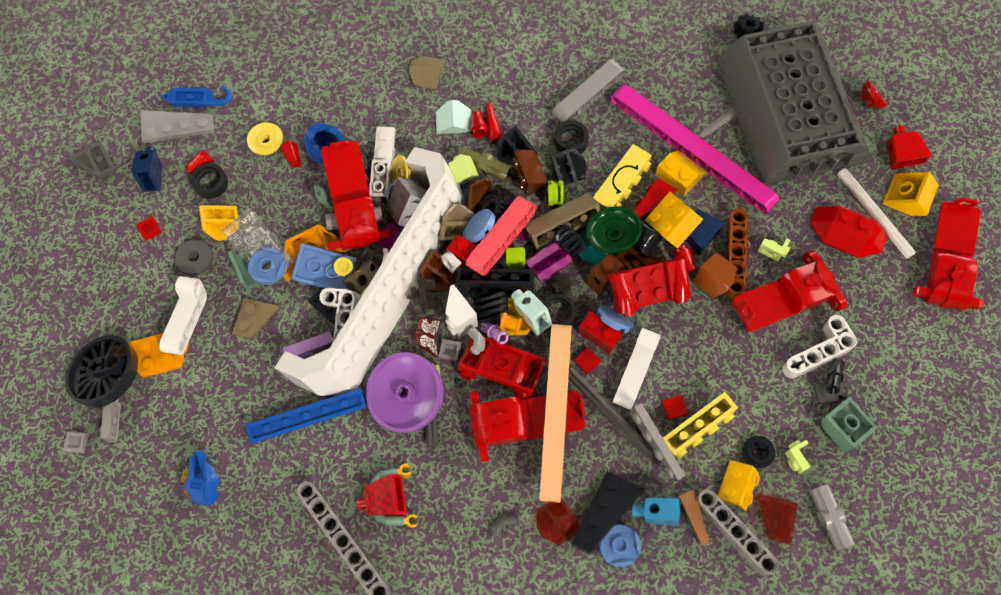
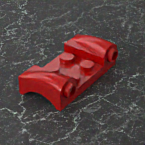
M675 258L608 274L614 294L613 312L622 314L623 317L633 316L639 307L668 300L675 301V304H683L687 302V299L691 298L685 259Z
M483 336L486 340L484 351L480 352L479 355H475L470 350L471 346L474 345V340L470 339L466 352L458 363V373L461 378L471 380L476 379L478 375L512 388L515 397L520 398V400L532 398L544 370L546 359L507 344H499L496 340Z

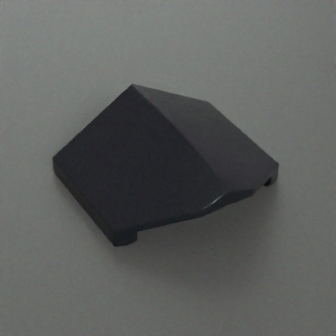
M516 125L497 141V157L499 161L510 166L513 165L512 158H514L516 150H535Z
M572 147L550 155L557 181L563 180L564 189L585 182L587 165L584 156L576 148Z

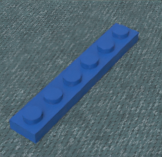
M358 388L245 424L250 444L366 408L367 405L362 389Z

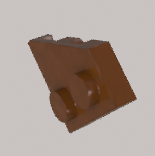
M634 247L616 256L624 265L625 270L667 260L664 256H661V258L651 255L644 256L640 250Z

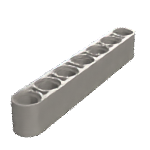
M310 482L301 483L297 488L298 497L367 594L375 595L377 588L384 587L385 595H391L390 588L318 488ZM312 488V494L309 497H304V491ZM319 504H324L322 513L316 514V507ZM331 520H335V528L333 530H328V522ZM346 536L348 538L347 545L340 547L339 540ZM359 553L360 561L352 564L351 556ZM366 570H371L373 573L369 581H364L363 573Z

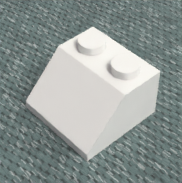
M453 284L450 286L446 307L447 320L445 321L451 335H457L461 339L470 328L478 327L477 314Z

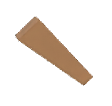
M694 489L678 496L677 499L680 500V505L699 545L702 546L710 542Z

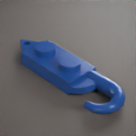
M221 87V90L225 91L227 96L223 99H214L213 92L207 88H173L172 91L161 95V97L169 102L172 107H207L228 104L232 98V93L228 88Z

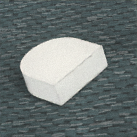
M446 252L441 257L443 264L452 273L461 265V262L451 252Z

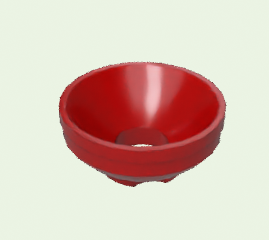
M869 80L863 83L860 96L870 109H883L888 106Z

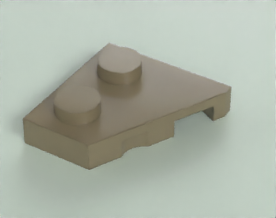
M244 298L232 334L253 339L258 334L259 329L264 327L269 322L268 320L280 310V307Z

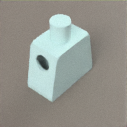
M518 289L512 294L511 297L514 300L517 313L523 317V320L537 336L552 325L548 308L530 290L523 293Z

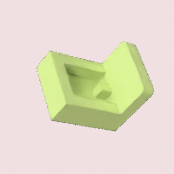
M799 440L793 442L788 446L789 450L785 453L789 459V466L793 471H797L798 474L810 468V465L800 452V449L809 444L807 440L802 443Z

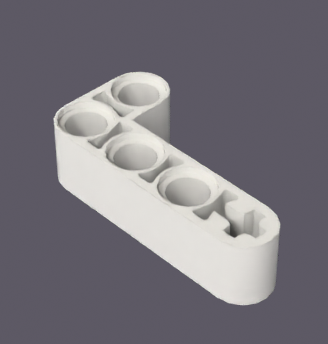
M179 276L175 285L179 300L160 340V351L182 355L203 310L207 293L200 279Z
M325 288L320 293L322 304L337 308L333 342L346 323L345 316L347 314L351 315L361 298L357 292L348 289ZM333 293L334 299L332 302H329V296ZM352 295V301L348 304L347 297Z
M834 315L824 324L823 330L829 340L788 359L783 366V373L786 377H799L835 358L847 354L855 347L857 339L843 317ZM831 324H835L838 330L834 329ZM841 340L846 341L848 343V347L844 346ZM824 348L829 349L831 351V355L827 354ZM807 356L812 357L815 362H809ZM800 363V366L797 369L791 368V366L794 367Z
M642 328L613 403L629 410L632 409L661 337L660 334Z

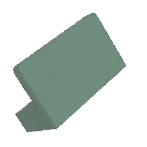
M249 250L236 256L232 251H229V257L246 291L260 285L254 281L248 271L249 257L251 258L252 256L251 253H248Z

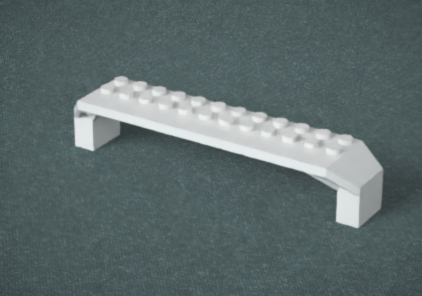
M414 147L405 162L420 183L430 187L331 347L307 359L300 358L286 351L283 353L275 369L295 385L319 396L339 395L359 387L421 283L420 267L431 249L439 253L446 240L439 239L443 214L453 204H463L466 207L468 205L460 185L456 183L450 167L440 153Z

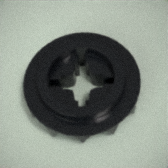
M750 437L742 448L743 458L748 462V465H752L755 468H765L775 459V447L766 437ZM755 447H758L759 450L766 449V451H764V453L761 454L762 458H759L758 455H752V453L756 450Z

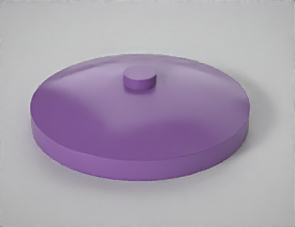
M408 352L396 353L383 359L372 371L366 388L367 405L373 418L384 428L400 433L414 432L427 426L438 414L444 394L443 382L436 367L428 359Z

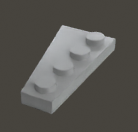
M642 403L637 405L629 414L642 432L645 440L652 447L656 458L664 465L666 475L674 481L683 478L685 474Z

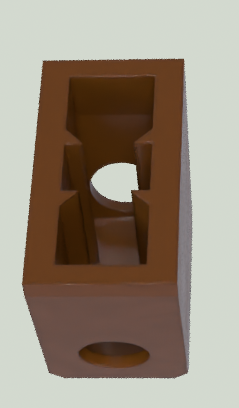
M609 253L592 268L586 284L600 296L611 286L608 274L623 271L624 265Z

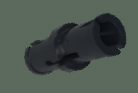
M837 358L832 360L831 370L827 375L828 385L826 390L829 394H832L834 388V395L840 392V384L844 379L843 368L845 362L840 358L838 364H836Z

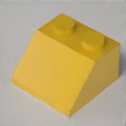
M678 150L669 153L657 166L655 176L676 188L677 193L684 197L707 171Z
M930 172L894 174L883 205L910 216H927L939 185Z

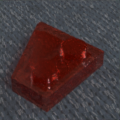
M759 493L756 494L768 539L791 545L798 503Z

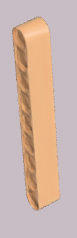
M552 324L539 501H561L571 325Z

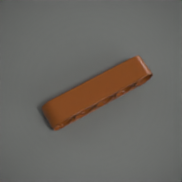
M741 208L734 209L727 222L726 260L736 266L737 271L740 273L735 274L734 284L731 286L736 287L739 292L733 291L730 287L725 293L730 300H733L735 296L743 294L746 288L748 215ZM734 218L740 219L741 222L736 221ZM733 235H738L741 239H737ZM732 252H737L740 256H735Z

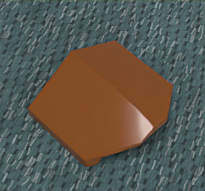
M716 252L700 267L693 283L712 298H716L726 293L734 284L737 267Z

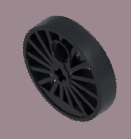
M114 335L102 336L86 344L74 356L67 369L65 387L68 395L76 402L90 408L104 407L119 399L131 386L137 374L138 357L135 350L124 339ZM110 381L115 384L113 388L111 386Z

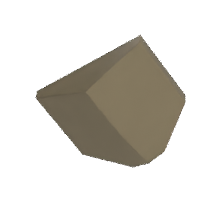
M422 56L411 61L409 72L413 85L437 91L446 60Z
M453 204L442 216L439 239L453 240L456 235L463 237L464 229L475 213L463 204Z

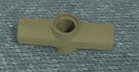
M464 147L460 148L457 155L471 156L478 174L482 173V176L490 175L506 182L511 173L512 167L510 165L495 160L489 153H477Z

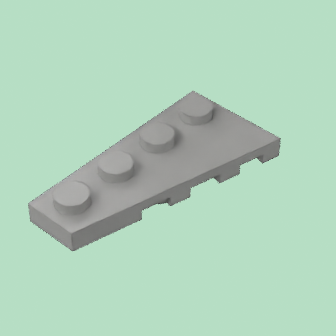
M140 110L143 143L214 133L212 114Z

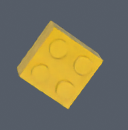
M669 192L645 219L647 223L676 248H679L703 220L672 192Z

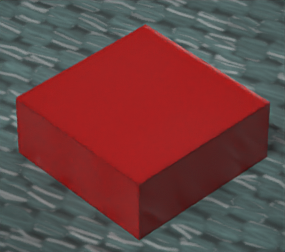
M153 216L136 224L145 241L162 233Z
M589 348L585 349L573 361L586 375L601 364V360Z
M681 395L661 402L668 421L688 414Z

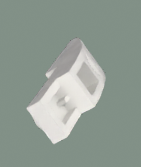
M377 126L374 160H372L370 196L386 197V190L391 183L392 164L395 155V127Z

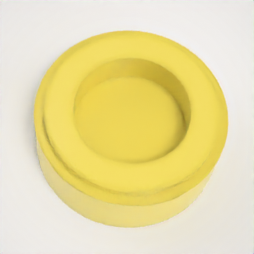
M346 257L338 258L334 263L335 273L341 277L349 276L353 271L351 260Z

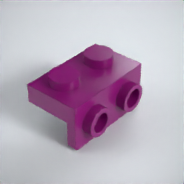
M554 241L525 262L529 269H534V277L542 281L551 278L552 274L557 270L566 268L568 263L573 260L568 253L562 250L559 243Z

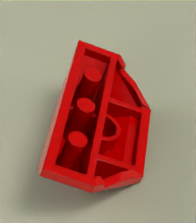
M817 206L809 222L823 244L858 259L880 254L888 238L875 220L841 206Z

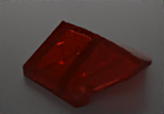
M562 497L560 502H548L537 510V529L543 538L560 546L576 535L580 524Z

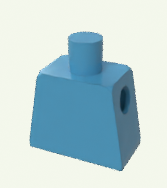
M645 498V504H633V516L645 517L646 523L680 526V500L674 498ZM653 509H659L657 514L651 513Z

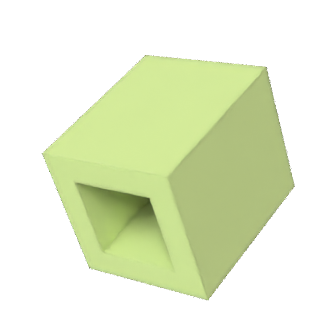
M459 154L453 158V161L448 163L458 184H465L479 177L471 156Z

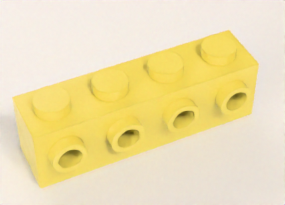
M724 392L663 437L674 458L680 459L688 452L686 449L689 446L696 447L703 441L702 437L707 433L709 435L715 433L719 429L718 425L724 422L726 424L735 417L733 413L738 407Z

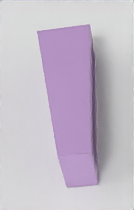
M329 331L283 348V351L303 358L331 346L333 338Z

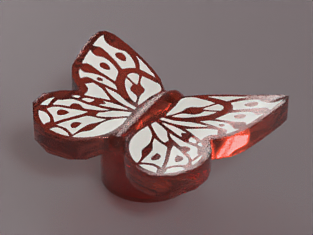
M421 318L418 322L419 330L415 332L417 345L421 349L425 348L431 355L439 356L434 335L437 333L441 321H429L427 318Z

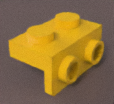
M730 460L718 497L723 502L737 505L746 511L748 505L752 503L754 487L759 483V472L751 465Z

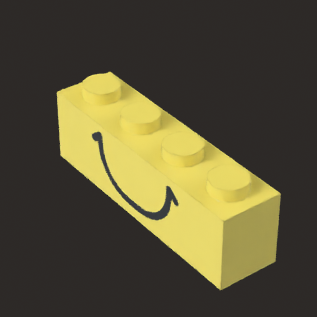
M634 144L630 147L593 197L599 203L600 210L608 207H621V201L623 199L627 200L630 196L632 186L639 184L642 178L641 174L643 172L646 173L652 165L650 163L651 154Z

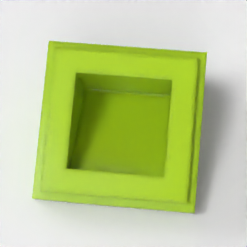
M506 248V269H524L525 248Z

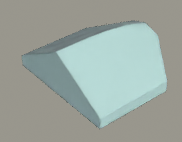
M458 100L447 101L436 111L437 134L471 132V109Z

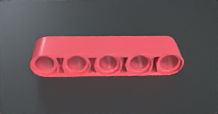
M520 196L517 197L469 255L466 266L482 276L486 275L536 212V204Z

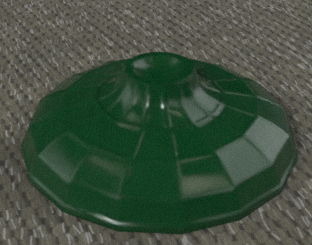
M608 207L600 210L591 217L586 226V236L589 243L596 250L607 254H618L629 250L637 243L642 234V222L639 216L631 209L624 207Z

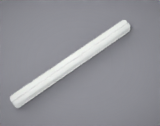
M846 168L840 170L837 176L860 204L879 224L904 257L907 259L912 257L916 253L912 246Z

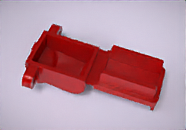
M345 140L330 143L329 146L323 147L321 155L341 240L327 243L328 251L342 247L343 251L354 248L361 249L368 245L381 243L380 239L393 237V229L378 231L358 143Z
M959 197L954 202L945 201L940 205L927 288L913 287L912 296L923 298L926 303L940 305V307L959 310H966L967 308L983 309L984 300L974 298L973 295L978 270V262L973 259V255L975 253L981 210L978 207H974L979 203L978 200Z
M810 250L805 252L803 259L806 265L787 272L778 281H773L733 298L732 307L736 309L746 327L747 333L757 331L828 301L835 311L846 309L847 301L836 283L833 273L828 270L816 251Z
M478 391L470 392L471 434H473L475 449H479L481 462L489 461L487 447L544 437L547 395L526 400L511 397L479 403ZM577 391L567 392L565 433L581 431L585 428V410L582 396Z

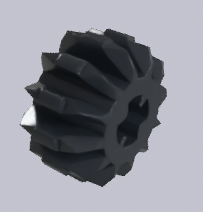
M747 13L744 16L740 15L734 23L733 35H737L736 37L739 39L743 35L763 31L764 22H760V17L755 18L754 14L751 16Z
M566 224L555 234L558 243L572 257L580 255L586 248V242L570 225Z

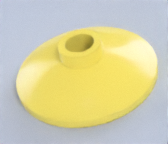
M261 123L254 126L247 136L249 148L258 155L274 153L283 142L282 131L272 123Z
M402 155L396 156L393 161L392 182L399 177L406 179L411 177V171L408 169V164L405 162L406 159Z

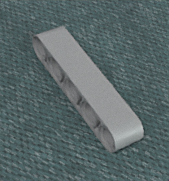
M613 59L609 60L554 108L552 115L561 123L574 120L581 114V111H585L594 103V100L600 98L606 92V89L609 90L618 82V79H622L626 70Z
M707 489L700 492L696 497L700 511L748 563L763 576L776 572L778 561L775 556L712 490ZM701 497H709L711 504H703ZM718 511L724 513L725 521L722 522L717 519L716 513ZM732 527L739 529V538L732 535ZM748 543L754 545V554H750L747 551ZM763 560L769 561L771 565L769 571L762 567Z

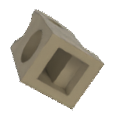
M372 259L368 260L342 282L348 290L358 294L362 293L369 286L379 268Z

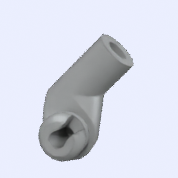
M472 327L467 332L474 340V345L471 346L470 350L473 354L479 355L485 349L486 340L475 327Z

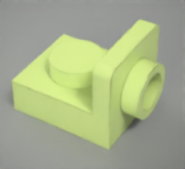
M765 238L758 252L778 262L781 256L785 258L789 252L790 247L787 245L790 240L786 239L783 246H780L775 241Z

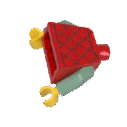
M402 464L400 469L391 468L379 471L370 484L364 487L365 497L357 499L358 509H366L368 516H374L376 521L386 526H403L407 524L410 528L416 527L417 525H411L408 522L409 518H417L416 515L412 514L404 518L407 512L402 478L410 477L411 472L403 473L402 470L409 468V465Z

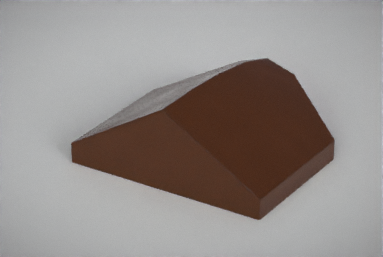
M481 179L470 185L468 209L473 213L478 211L476 210L477 206H481L479 204L480 201L484 202L483 198L487 197L492 191L491 179Z
M431 249L419 269L422 285L430 292H449L450 286L456 282L457 269L453 273L450 272L441 260L442 255Z

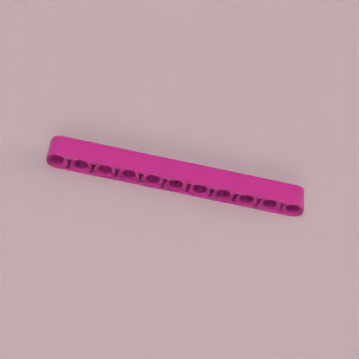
M623 84L610 97L614 105L617 104V107L628 115L631 114V117L640 124L646 125L647 129L655 135H659V138L670 146L673 145L674 149L679 150L697 165L702 166L712 177H717V180L727 188H732L731 190L742 199H747L746 201L757 210H762L761 213L767 214L779 201L778 195L773 190L628 85Z

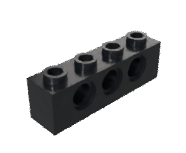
M457 268L456 288L463 297H486L504 291L508 293V298H512V294L518 289L523 293L530 290L534 294V269L491 268L486 275L482 276L470 268Z

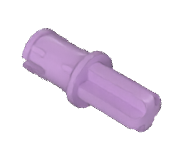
M489 322L481 323L482 327L480 330L487 334L488 338L496 340L499 344H505L508 341V334L503 332L498 325H492Z

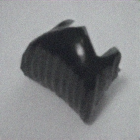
M640 219L642 222V234L635 245L644 256H648L654 252L663 237L661 235L657 239L659 233L649 228L646 221L643 222V219Z

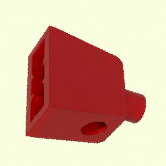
M904 125L893 128L895 135L887 142L891 169L925 164L931 157V153L919 132H906Z
M456 235L447 247L446 252H451L461 262L459 267L469 268L466 266L467 259L477 246Z

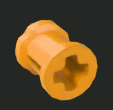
M504 312L500 329L506 328L519 334L523 317L517 318Z

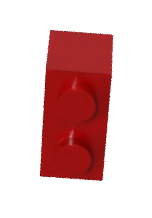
M591 311L582 321L578 330V334L609 354L617 346L623 332L617 331L605 324L600 317Z

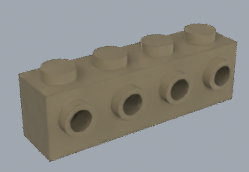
M586 193L528 222L524 227L527 240L538 250L556 241L555 234L566 224L572 226L575 230L586 226L591 217L600 211L599 203L589 193Z

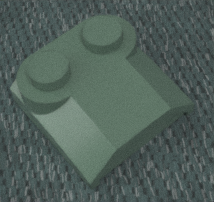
M850 396L821 419L824 431L845 451H852L878 428L855 404Z

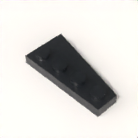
M607 471L571 546L591 555L608 535L609 531L620 521L625 512L631 508L636 499L642 495L645 488Z

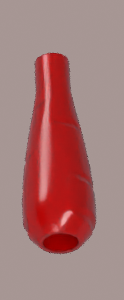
M489 103L486 104L487 136L491 143L497 144V141L502 137V132L493 111V106Z

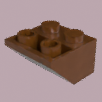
M516 150L514 158H512L513 165L511 167L514 175L519 177L518 185L521 192L524 191L526 196L547 189L548 182L535 150Z

